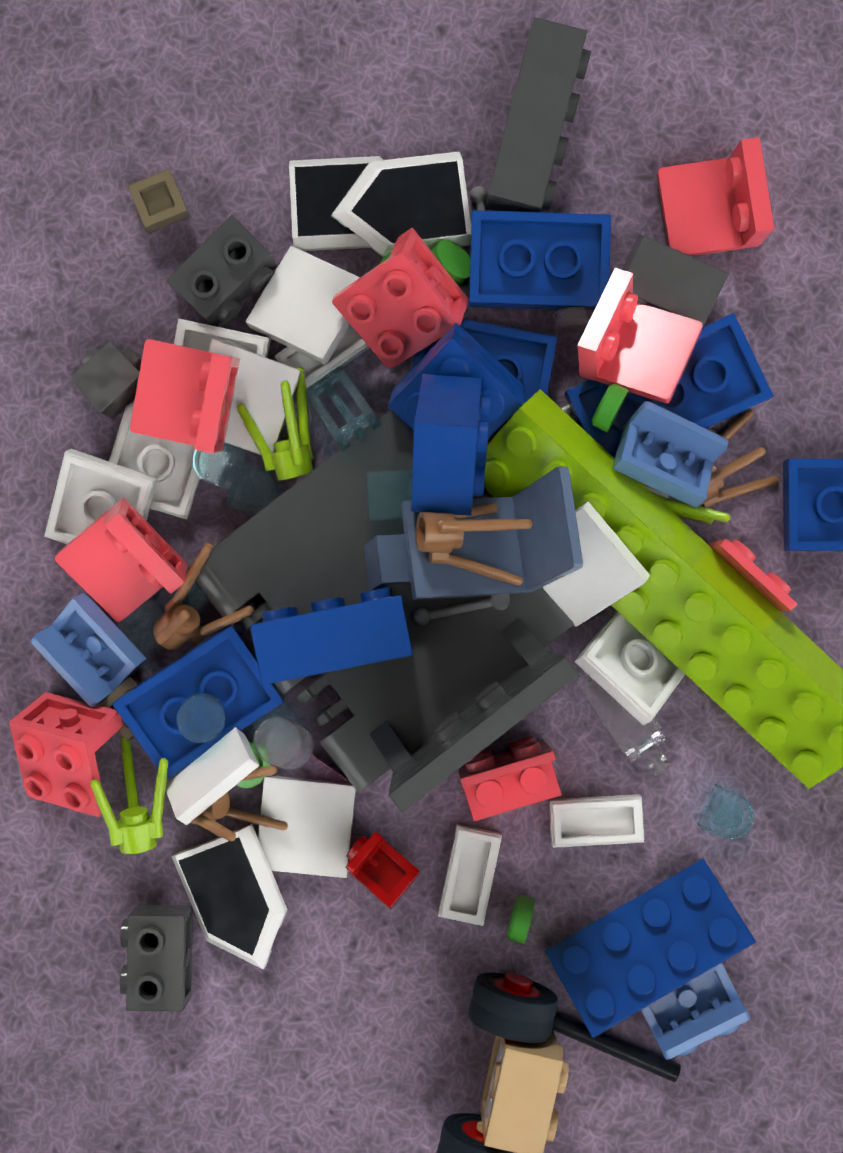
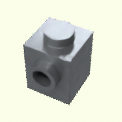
M109 341L105 346L99 345L89 351L82 360L83 366L69 380L102 414L113 420L135 399L142 359L129 346L121 351Z

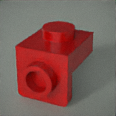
M377 831L369 839L365 835L360 837L346 855L350 860L345 867L349 874L390 910L421 874L415 866L391 847Z

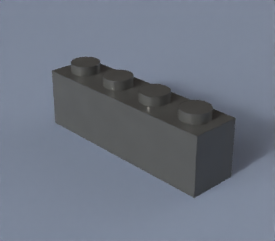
M537 17L533 18L488 190L485 209L513 212H540L541 208L550 210L557 186L556 181L549 180L553 164L562 166L569 138L560 136L564 121L573 123L580 94L572 93L575 78L584 80L591 55L590 50L583 49L588 30Z

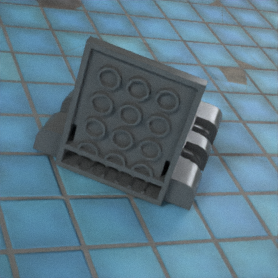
M392 410L388 411L214 546L195 583L219 614L224 617L237 610H241L262 596L266 602L254 610L252 615L244 618L239 623L246 632L251 629L250 625L263 622L262 612L297 607L298 615L312 613V602L337 597L344 598L345 606L362 603L360 593L369 591L364 553L365 544L376 535L405 534L401 503L412 500L411 479L413 472L414 430ZM411 583L391 584L384 587L391 588L392 596H403L414 650L413 655L322 673L323 676L296 696L303 705L320 695L321 690L329 684L335 689L341 699L333 705H328L318 713L314 721L320 728L347 707L352 711L353 715L322 738L319 743L357 792H360L389 769H392L393 773L388 796L403 813L579 675L566 657L545 649V647L572 627L574 623L543 588L531 593L509 594L510 603L504 610L488 607L432 619L427 625L418 626L412 620V614L418 608H425L429 611L490 598L492 595L413 600ZM306 677L276 682L274 685L284 695Z

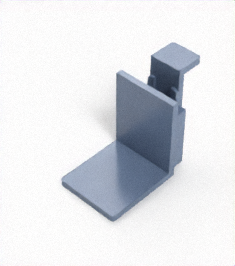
M568 467L554 468L514 497L473 498L472 506L496 504L498 511L492 514L462 519H530L533 526L530 529L464 532L462 547L460 549H453L451 554L520 576L523 579V583L520 586L502 582L449 564L429 563V552H419L417 549L416 524L420 512L411 511L412 500L401 503L405 534L376 535L364 546L369 591L382 589L391 584L411 583L413 600L531 593L583 567Z

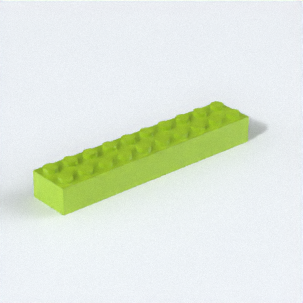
M541 389L536 392L514 413L487 445L484 488L495 498L514 497L554 468L568 467L575 510L589 501L650 574L646 583L611 606L808 789L843 768V669L641 482L612 469L615 458Z

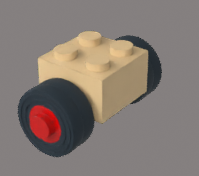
M489 972L477 976L474 982L468 1016L476 1026L495 1035L480 1103L481 1115L457 1113L448 1116L442 1126L437 1153H544L546 1141H554L558 1124V1111L553 1110L556 1094H563L565 1092L569 1066L568 1063L563 1061V1047L558 1045L555 1032L552 1030L558 1006V997L553 991L519 974Z

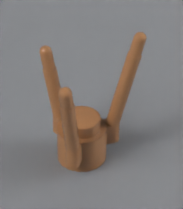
M746 410L719 436L729 440L753 417V411ZM759 447L718 470L713 465L707 497L700 505L709 508L718 502L778 484L779 478L771 476L718 492L719 489L724 487L723 478L765 455V449Z
M496 504L472 506V516L420 512L416 524V545L419 552H429V563L449 564L502 582L520 586L523 583V579L520 576L451 554L453 549H460L462 547L464 532L530 529L533 523L530 519L462 520L463 518L496 513L498 511Z
M211 543L204 545L187 572L185 583L177 589L173 598L165 604L166 613L154 624L153 634L157 643L168 650H179L188 641L198 644L206 636L241 621L254 613V608L247 606L202 627L199 625L200 616L198 612L189 605H183L184 598L213 550Z
M273 765L257 767L243 780L274 775L277 772V768ZM228 793L224 794L190 822L198 824L228 841H234L236 834L215 822L224 816L279 830H286L288 828V824L285 821L230 807Z

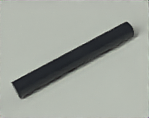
M556 1011L553 1031L669 1081H677L681 1071L680 1064L669 1059L666 1060L660 1055L606 1032L592 1038L585 1023Z

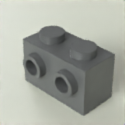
M231 215L167 279V282L209 325L217 327L220 323L223 325L230 323L240 313L242 309L241 302L252 291L258 293L267 286L274 275L272 270L277 265L271 252Z
M644 235L637 236L622 269L633 273V294L638 295V303L647 306L652 303L665 309L667 312L702 322V326H704L729 273Z
M139 904L128 915V919L125 918L121 926L120 940L121 946L127 947V965H123L121 970L120 993L126 994V1011L183 1012L192 997V905Z

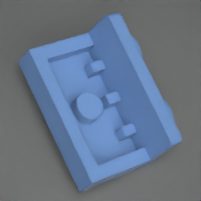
M646 401L623 426L612 469L697 508L706 500L713 463L727 450L728 440L658 405Z
M85 592L72 598L52 625L36 633L31 639L32 645L90 707H95L105 700L147 660Z
M722 963L641 1010L666 1060L675 1056L688 1055L696 1050L698 1045L718 1035L731 1034L741 1024L750 1020V1015L740 1000Z

